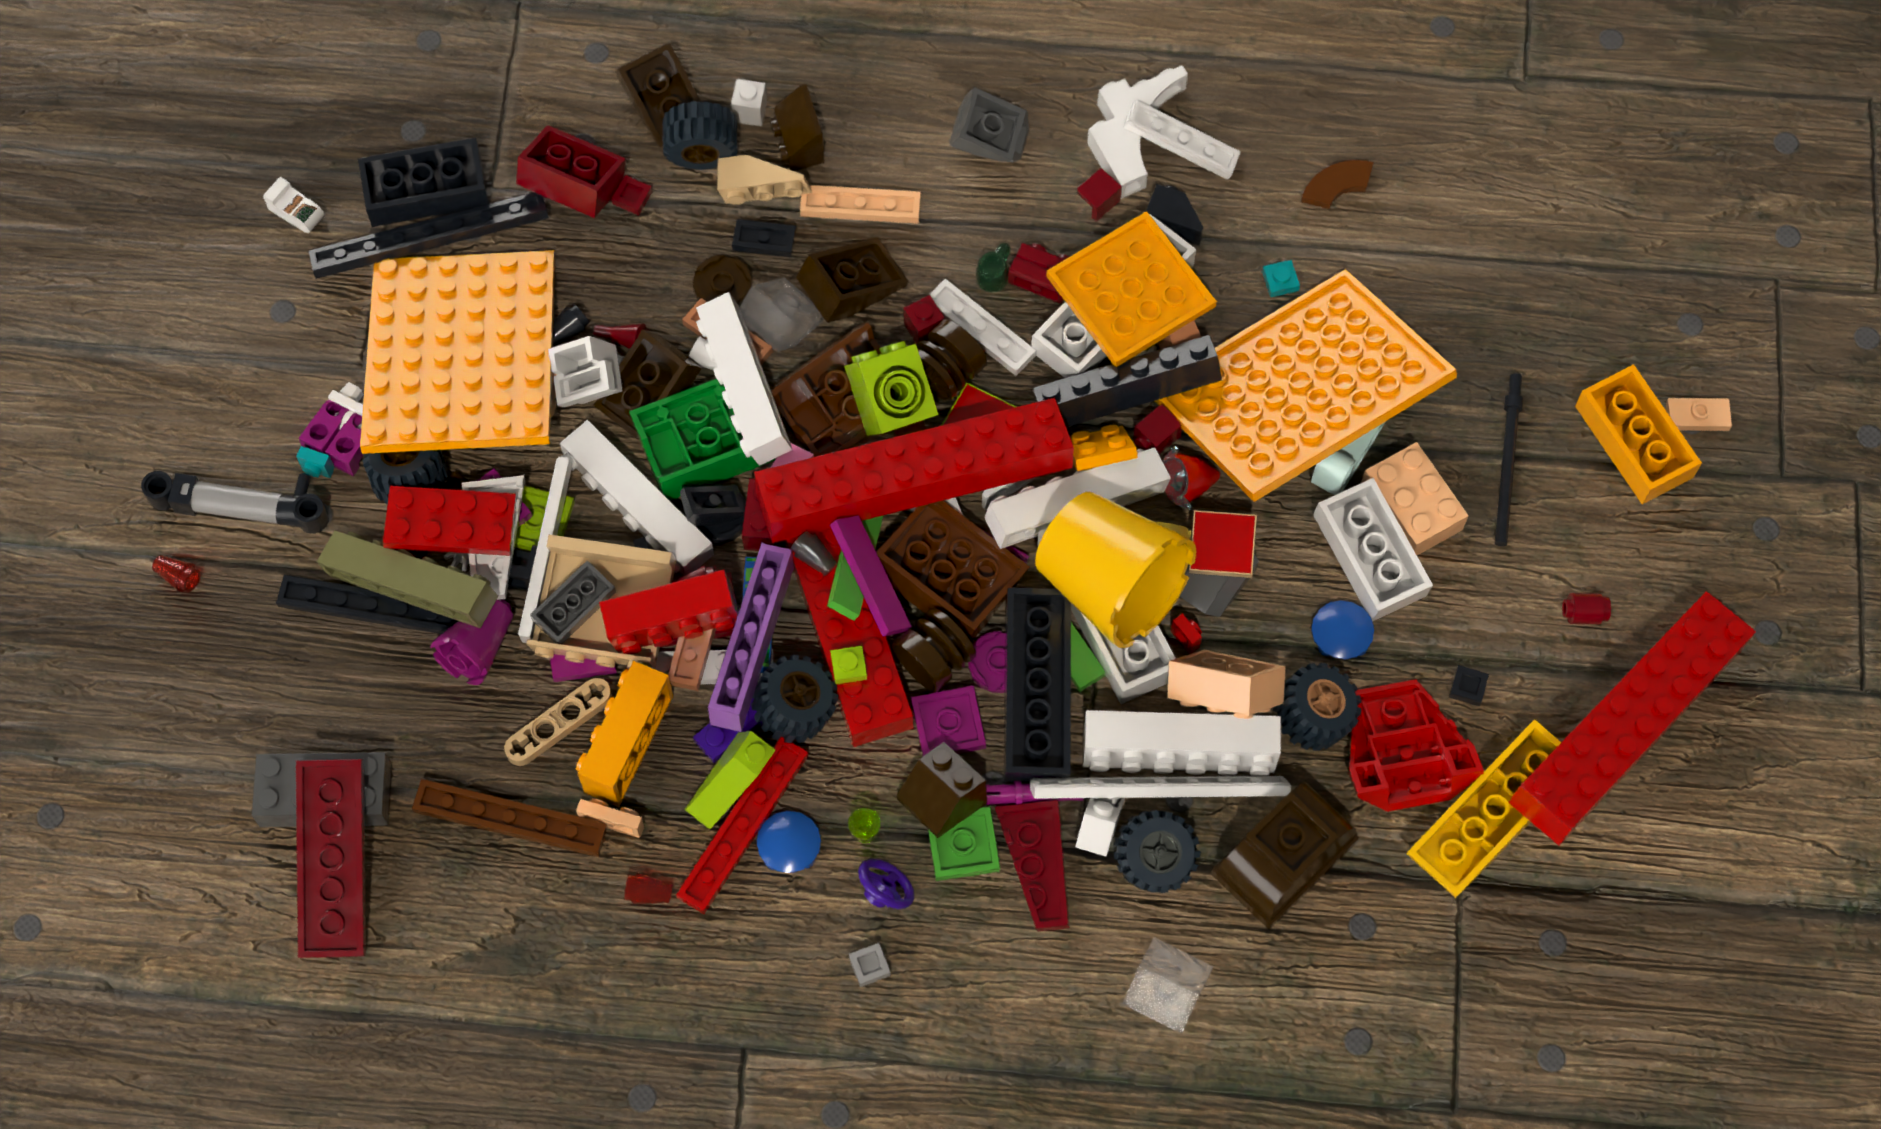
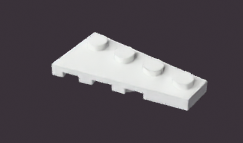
M524 475L462 483V490L516 494L511 555L468 553L471 577L474 574H478L491 582L490 587L498 595L497 600L506 599L525 485Z

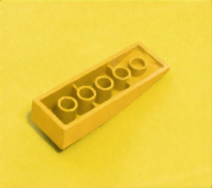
M1534 719L1484 771V775H1481L1407 852V855L1456 898L1531 823L1508 802L1519 786L1561 742Z

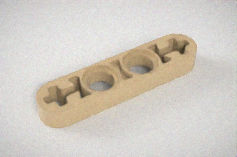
M600 678L588 680L513 734L504 746L508 760L517 766H524L602 711L610 697H612L609 684ZM592 689H596L597 691L603 690V691H602L603 698H602V699H598L597 697L591 698V697H592L591 690H592ZM580 697H583L585 702L587 701L589 709L585 710L583 702L579 699ZM570 705L580 708L579 716L573 720L563 717V710ZM550 724L554 727V733L551 737L543 739L537 736V730L541 725ZM529 734L532 735L538 746L534 747L532 742L529 743L530 741L527 737ZM517 744L520 747L525 746L526 753L522 756L519 753L514 754L515 750L513 747Z

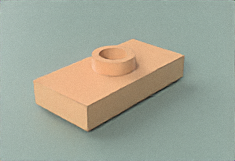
M1668 398L1666 401V411L1679 430L1729 431L1732 427L1729 399Z

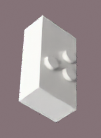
M1374 478L1318 503L1313 516L1365 611L1371 617L1372 622L1427 596L1433 584Z

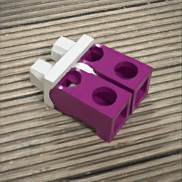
M348 382L340 392L332 390L328 396L329 399L322 405L298 439L301 446L329 455L335 468L354 477L360 467L359 462L363 457L360 448L363 404L359 403L363 392L358 386Z

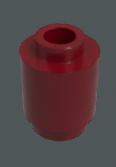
M1569 593L1568 598L1562 602V615L1564 618H1567L1569 624L1600 625L1602 621L1608 622L1610 619L1611 601L1608 596H1602L1601 593Z

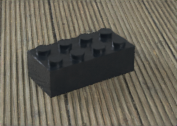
M476 137L358 158L365 208L372 227L460 212L489 204L482 158Z

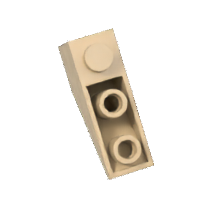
M748 155L718 158L717 190L726 204L738 205L745 201H769L776 197H799L802 194L812 193V189L805 176L800 173Z

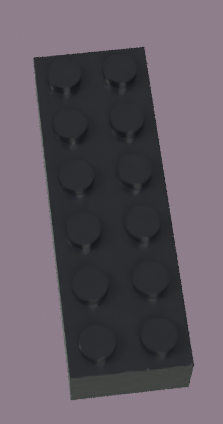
M1008 588L1005 603L1004 782L1021 781L1022 783H1030L1032 778H1069L1071 774V602L1058 589Z

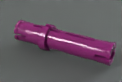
M1014 781V784L1006 785L986 784L987 794H999L987 795L986 805L1015 803L1016 805L1053 800L1083 801V798H1034L1030 791V784H1022L1021 781Z

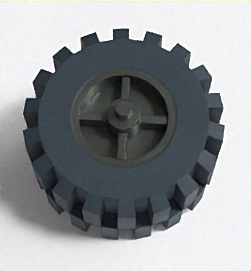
M1152 810L1140 812L1138 816L1129 818L1127 820L1129 823L1126 826L1122 825L1119 830L1121 833L1119 838H1115L1114 845H1117V852H1114V859L1118 860L1119 865H1117L1119 872L1124 874V878L1129 883L1145 891L1167 893L1168 890L1181 888V883H1187L1192 878L1189 875L1192 871L1196 872L1198 865L1195 862L1196 858H1200V851L1197 850L1196 845L1200 843L1198 837H1195L1192 833L1194 829L1191 825L1186 824L1183 818L1170 812Z

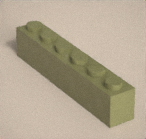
M334 531L316 561L330 577L480 629L498 598V595L490 587L491 582L481 575L474 574L471 577L457 567L451 565L448 568L442 567L428 557H423L421 560L415 558L404 549L394 551L384 548L382 542L373 540L372 543L365 541L361 536L353 532L344 534Z

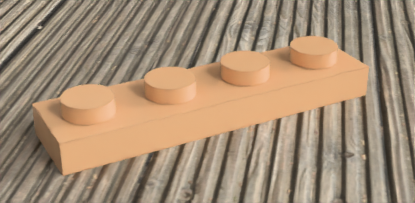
M810 185L812 193L801 195L800 217L919 224L921 192Z

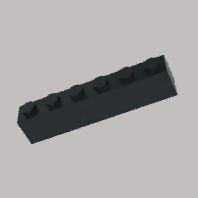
M1206 335L1133 357L1118 367L1110 364L1033 388L1036 402L1055 398L1065 426L1069 427L1222 381L1218 355L1210 336Z

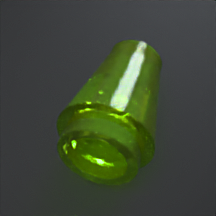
M860 808L850 815L848 828L859 842L866 844L871 842L879 831L880 818L875 811L869 808Z

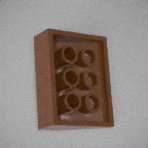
M945 501L917 507L876 552L895 591L924 613L930 608L942 611L963 630L970 642L985 627L1006 600L1007 589L1015 588L1030 568L1006 548L1000 549L996 540Z

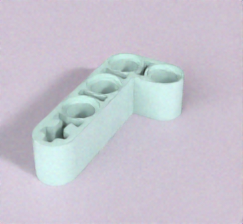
M1386 422L1317 463L1311 483L1333 495L1343 492Z

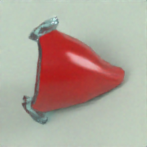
M1175 445L1163 459V464L1171 477L1165 493L1173 504L1191 510L1192 505L1190 502L1208 491L1219 480L1221 473L1219 469L1211 467L1200 458L1178 453L1179 448Z

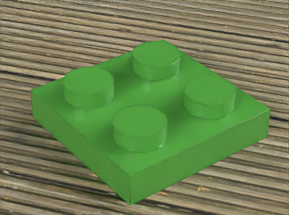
M990 807L980 808L939 838L928 830L936 881L1000 872Z

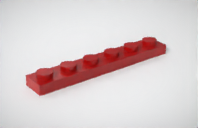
M780 737L774 746L775 752L759 775L744 791L676 894L679 900L702 914L706 913L809 756L807 751L794 743H785L783 737Z

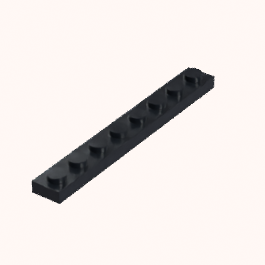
M533 192L309 250V256L315 279L379 263L384 259H394L525 224L535 223L549 217L543 196Z

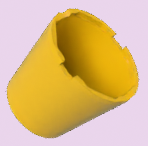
M1088 491L1079 494L1068 502L1050 523L1038 546L1035 565L1037 570L1110 642L1119 648H1127L1134 644V638L1139 634L1145 638L1153 631L1174 606L1189 580L1185 572L1188 564L1192 565L1195 563L1196 546L1189 538L1094 492Z

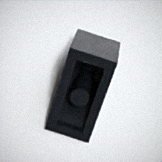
M1157 184L1146 211L1186 242L1200 246L1204 227L1186 194L1173 186Z

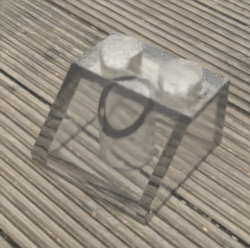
M786 278L753 285L740 306L747 328L757 332L765 339L766 343L778 352L795 347L824 320L813 302Z
M1154 937L1139 965L1123 1004L1182 1034L1211 976L1213 966Z

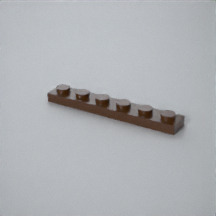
M424 779L420 781L412 806L414 813L596 857L600 855L608 828L607 823Z

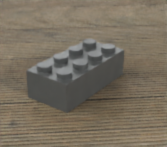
M385 752L256 754L252 817L259 827H296V761L364 759V826H388L392 769L389 758Z

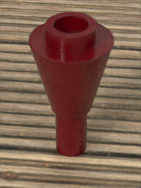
M644 323L614 327L596 324L593 334L597 337L611 339L630 349L641 331L649 330H647Z

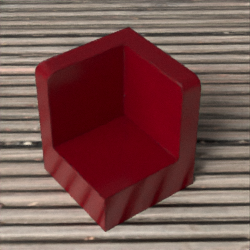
M1102 168L1077 188V194L1092 207L1091 218L1095 222L1121 201L1122 186Z

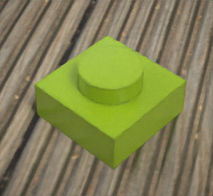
M862 646L830 650L835 685L867 680Z

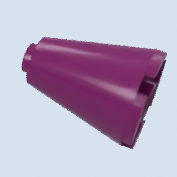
M503 599L496 600L481 629L458 621L438 636L431 644V648L435 647L436 649L433 656L438 664L457 679L460 675L469 678L466 683L471 685L481 684L488 675L513 619L509 603Z

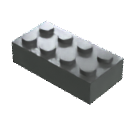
M586 561L530 616L532 621L556 644H563L600 608L599 602L609 600L616 593V589L592 564Z

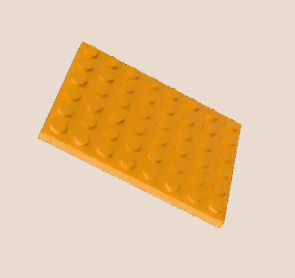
M554 250L384 259L374 264L360 439L362 454L550 444L552 372L548 349L553 348Z
M1345 269L1216 346L1215 350L1218 355L1222 381L1155 400L1158 405L1163 404L1182 425L1181 428L1255 502L1456 379L1457 372L1447 360Z

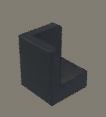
M532 545L530 552L514 549L508 586L528 590L537 546Z

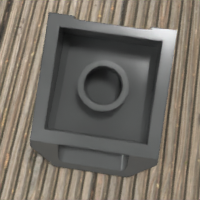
M974 87L964 97L958 109L957 118L949 139L950 146L973 155L997 161L1014 163L1021 160L1029 132L1028 112Z
M1255 554L1253 560L1252 575L1257 570L1259 560L1255 556ZM1188 564L1185 575L1189 577V580L1179 597L1204 614L1221 617L1250 578L1189 573L1190 564Z

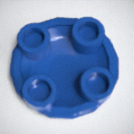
M1339 600L1330 602L1318 610L1313 618L1311 631L1314 642L1323 656L1350 659L1362 656L1367 652L1368 647L1373 641L1374 626L1371 617L1364 608L1353 602Z
M784 811L771 816L760 828L757 838L759 856L764 861L766 867L785 873H793L810 868L815 863V858L819 853L821 844L818 827L811 818L794 811Z

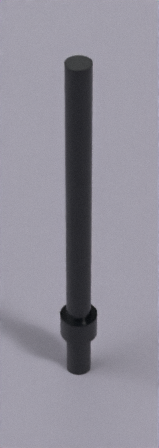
M1516 373L1510 375L1509 392L1505 396L1504 410L1507 411L1495 534V545L1501 547L1507 546L1518 419L1519 412L1523 409V397L1521 396L1522 375Z

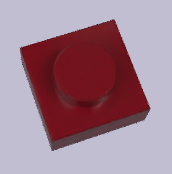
M625 175L612 197V203L639 216L653 192L652 186Z

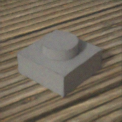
M879 943L848 954L860 987L891 976Z

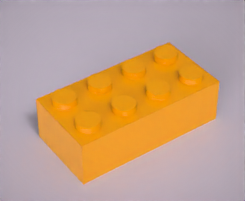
M1634 364L1582 390L1575 407L1642 505L1694 478L1702 462Z
M633 661L629 670L624 669L618 682L620 689L616 697H610L604 710L606 717L602 725H597L594 728L590 738L592 745L587 754L583 753L576 766L584 793L617 807H620L674 697L669 675L636 661Z

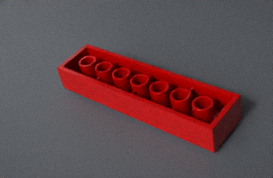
M832 529L784 540L786 548L792 550L794 572L827 671L829 670L832 675L830 678L831 682H835L830 650L862 646L867 680L836 684L837 689L835 691V694H838V704L852 746H860L913 729V715L886 636H882L865 598L863 599L860 615L855 620L827 606L841 552Z

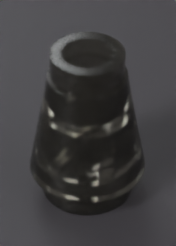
M808 530L790 548L795 552L794 557L819 573L821 572L824 576H827L838 564L817 534L812 535Z

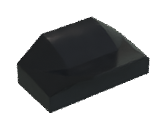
M682 485L680 495L687 521L694 526L723 525L740 519L745 514V507L737 485Z

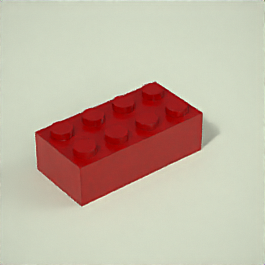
M724 569L599 602L607 639L618 653L623 652V654L628 655L636 654L642 650L641 647L653 644L655 647L669 645L673 642L672 639L685 636L686 639H693L704 634L703 631L715 628L717 631L730 629L734 627L739 614L733 586Z

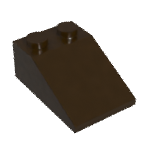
M670 42L618 68L615 72L629 100L659 148L663 147L664 114L669 112L672 107L679 106V104L701 102Z
M878 237L809 254L796 276V279L826 323L851 317L906 287L909 283Z
M642 330L619 365L623 391L597 399L593 406L639 440L629 411L688 390L702 367L659 334Z

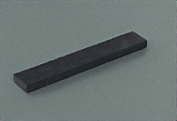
M290 575L283 576L276 601L277 606L281 608L442 634L458 622L449 617L362 587Z

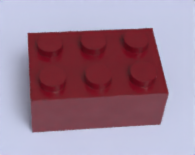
M547 125L518 156L516 184L595 218L612 199L622 182L626 158Z

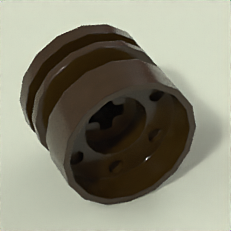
M944 319L928 333V341L922 340L916 346L931 393L941 400L950 401L957 395V391L965 387V379H973L987 366V358L978 342L970 333L952 320Z
M930 608L925 613V619L920 618L916 621V628L919 634L910 629L905 631L892 643V649L908 673L927 690L936 693L952 679L949 667L957 671L962 670L965 667V662H971L976 657V651L963 630L950 617L936 608Z

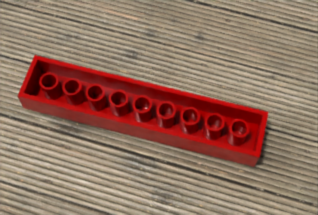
M1055 398L756 471L754 472L755 487L771 541L775 543L831 529L830 524L838 519L859 515L860 520L863 521L1070 469L1073 466L1074 447Z
M1706 591L1519 786L1508 803L1560 846L1744 649L1756 631Z

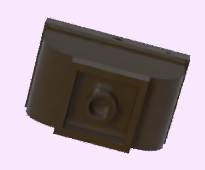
M1304 781L1288 793L1211 870V875L1270 930L1358 842L1359 837L1356 835V829Z

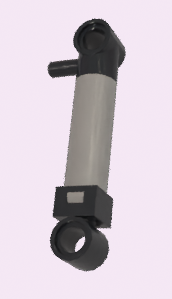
M163 471L150 472L141 482V489L146 499L154 509L159 511H166L172 508L175 513L196 516L197 512L299 527L309 534L323 531L329 522V515L322 500L317 495L307 494L311 477L306 473L299 474L294 495L199 481L197 476L175 473L174 480L172 481L171 477ZM166 487L162 493L155 494L159 488ZM317 510L314 516L304 517L308 511Z

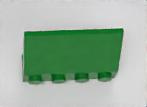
M717 379L629 411L661 493L669 501L681 497L682 485H712L776 460V458L759 466L752 456L746 457L739 442L743 439L742 433L736 431L731 420V416L735 415L733 408L729 409L722 395V392L726 390L724 384L721 385Z

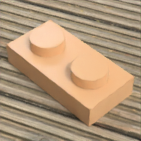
M591 798L590 801L580 799L576 809L578 817L607 823L608 829L638 838L641 837L644 824L638 812L622 807L620 811L609 808L606 802Z

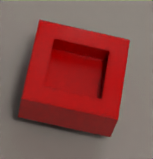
M1182 613L1172 621L1171 633L1186 651L1192 654L1200 648L1202 631L1194 620H1188Z

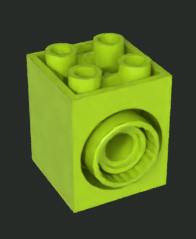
M905 341L881 347V354L879 355L874 350L851 357L853 363L844 366L867 436L883 434L938 415L916 344L906 346ZM890 388L894 391V398L890 395Z

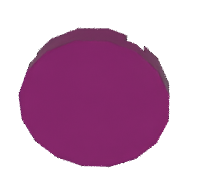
M993 631L982 635L973 643L976 657L971 662H968V670L972 680L982 689L992 693H1005V633Z

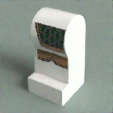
M279 177L263 195L268 210L305 233H310L325 216L323 210L316 203L305 198L303 194L292 188L290 183L282 177Z

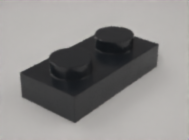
M737 219L732 250L792 258L796 226Z

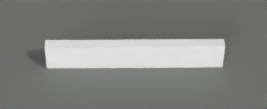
M558 456L556 459L518 632L523 643H527V639L532 640L535 623L532 621L530 614L540 604L550 550L546 547L549 534H558L572 470L570 459Z

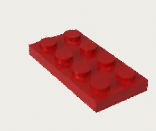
M390 486L383 546L384 548L510 556L516 494Z

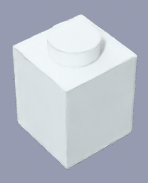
M736 79L731 108L732 112L736 115L737 123L762 126L767 105L766 84Z

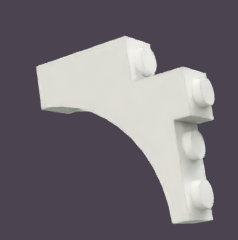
M1183 66L1175 69H1166L1152 79L1138 81L1131 88L1127 81L1123 79L1118 82H1109L1099 89L1097 105L1106 121H1099L1089 128L1087 144L1101 168L1122 186L1121 199L1145 189L1148 175L1141 157V136L1123 128L1131 107L1137 99L1158 109L1168 99L1186 90L1188 74Z

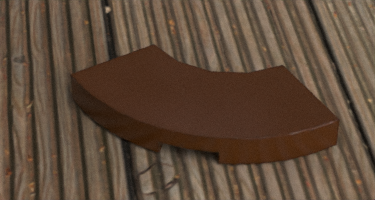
M1350 160L1328 166L1311 179L1303 192L1301 202L1330 209L1334 200L1342 194L1353 191L1366 192L1374 162Z

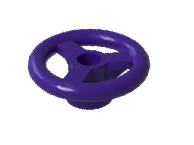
M876 858L866 859L860 864L858 876L865 888L864 895L871 904L880 908L888 906L894 909H905L913 903L914 889L908 878L898 868ZM877 868L889 875H878L868 869ZM897 881L904 890V899H901L895 889Z

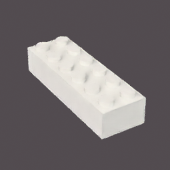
M1149 214L1192 268L1194 266L1196 249ZM1066 302L1032 335L1031 347L1036 350V356L1064 378L1094 370L1107 357Z
M1047 528L1040 530L1038 532L1037 546H1039L1040 541ZM1071 603V611L1093 653L1103 667L1105 675L1120 704L1168 683L1169 661L1176 658L1158 625L1145 638L1140 634L1135 637L1132 646L1119 648L1110 642Z
M1086 710L1083 730V767H1089L1091 771L1105 772L1109 768H1121L1123 772L1137 773L1141 769H1154V772L1159 774H1169L1173 770H1186V773L1191 775L1204 774L1205 771H1218V774L1223 776L1236 775L1237 772H1250L1252 776H1268L1269 773L1275 772L1281 754L1280 716L1253 715L1252 718L1242 719L1234 717V715Z

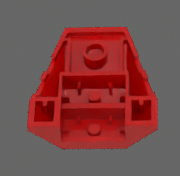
M1416 679L1355 691V694L1361 697V703L1358 707L1362 710L1361 715L1357 718L1359 720L1357 725L1352 729L1349 775L1357 798L1389 812L1451 800L1475 782L1481 775H1484V769L1475 746L1469 739L1465 740L1456 730L1457 725L1441 713L1437 702Z

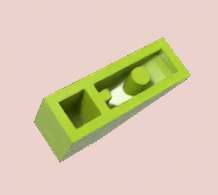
M752 731L738 732L684 810L708 829H711L755 780L775 752V749Z

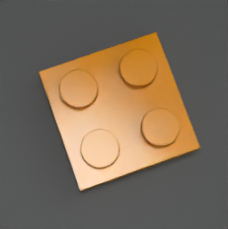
M1107 425L1102 427L1100 431L1091 433L1080 431L1072 434L1070 437L1074 447L1073 464L1077 471L1138 458L1136 446L1123 426Z

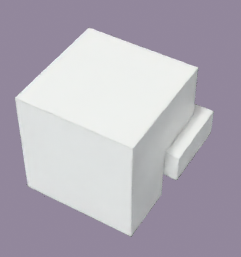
M587 336L548 349L551 372L558 374L553 376L558 406L567 407L577 403L584 404L623 391L616 345Z

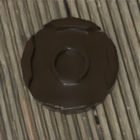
M716 255L707 258L697 267L693 278V291L697 301L702 298L706 302L729 292L739 307H741L748 301L752 293V275L748 266L740 259Z

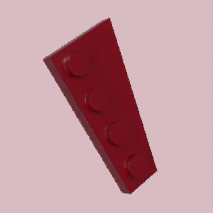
M1053 800L995 807L1037 932L1070 928L1059 801Z

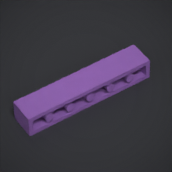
M761 543L708 706L710 724L713 726L742 732L794 569L791 549Z

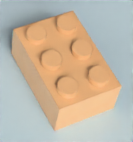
M1417 442L1365 470L1361 483L1374 478L1416 555L1423 553L1463 530L1469 515Z
M1209 650L1198 651L1169 661L1167 698L1179 700L1182 706L1195 707L1201 705L1206 706L1209 712L1221 713L1229 711L1233 712L1234 717L1252 718L1255 713L1269 712L1272 707L1283 704L1285 666Z

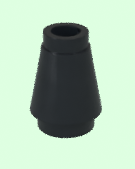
M575 304L570 308L566 306L553 322V345L555 347L585 331V326L590 323Z

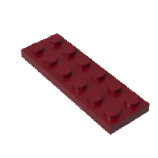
M364 759L296 761L298 958L366 956Z

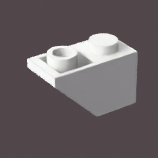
M1090 798L1075 847L1107 856L1125 798Z

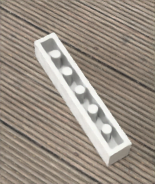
M727 292L696 307L700 320H697L696 323L702 336L708 339L709 343L705 344V348L710 359L716 361L717 367L713 368L719 383L725 386L726 390L722 392V395L729 409L733 408L735 415L731 416V420L736 431L742 433L743 439L739 442L746 457L752 456L760 466L793 450L739 305L731 294Z
M588 420L560 442L563 453L561 457L570 459L572 471L576 468L583 475L581 478L587 487L592 491L597 489L603 495L602 500L612 511L617 509L624 516L622 519L629 529L633 532L638 530L645 537L650 549L672 552L677 560L674 573L679 571L685 576L697 570L714 555L712 542L692 523L687 521V518Z
M1155 447L1145 451L1138 449V458L1076 471L1072 476L1063 479L1062 477H1055L1045 485L1037 488L1034 486L1026 487L1018 494L1010 497L1005 495L999 496L991 501L984 518L999 548L1002 549L1037 537L1038 532L1047 528L1061 509L1081 493L1091 491L1121 506H1126L1164 493L1171 477Z

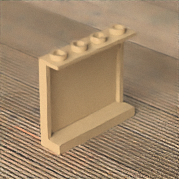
M549 534L546 547L550 550L539 606L586 561L592 564L615 587L616 593L610 598L613 599L672 583L677 560L672 552ZM600 608L563 644H556L536 624L532 640L527 639L526 643L535 651L534 654L539 657L553 658L554 654L565 656V659L571 662L584 663V659L596 660V664L603 667L613 668L615 663L627 665V669H630L633 661L656 669L660 648L655 647L653 644L641 647L642 650L636 654L618 653L607 639Z

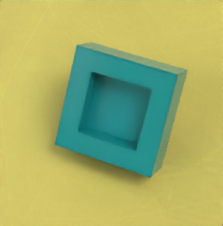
M1292 260L1263 266L1262 274L1270 298L1299 291L1300 284Z
M301 446L296 455L302 471L312 477H319L321 475L330 478L335 469L330 456Z

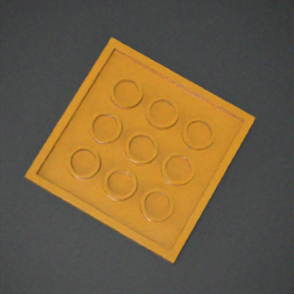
M1147 211L1050 268L1046 273V277L1116 367L1212 310L1217 304L1212 294Z

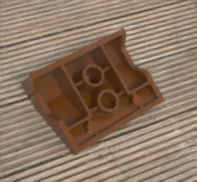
M868 322L852 329L770 388L781 420L808 452L814 454V457L848 449L867 436L844 366L853 363L851 357L876 350L878 355L881 354V347L874 339L872 327ZM890 388V395L894 398V391Z

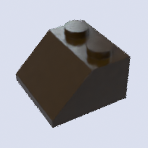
M803 84L774 107L775 119L770 120L774 138L780 137L782 143L778 145L782 162H788L791 171L825 163L823 134L807 84Z
M943 742L918 760L896 797L910 813L939 838L987 804L986 780Z

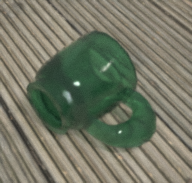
M1008 243L999 244L995 252H987L979 259L976 267V283L982 290L994 293L1002 290L1007 285L1008 265L1006 261L1011 252Z

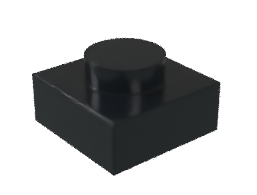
M1458 665L1449 698L1480 707L1489 674Z

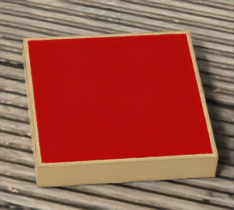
M1194 510L1192 541L1196 546L1195 563L1189 566V573L1252 578L1257 515Z

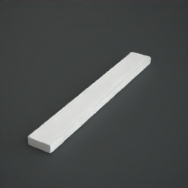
M1283 776L1032 778L1030 780V791L1034 798L1286 796L1291 792V785Z

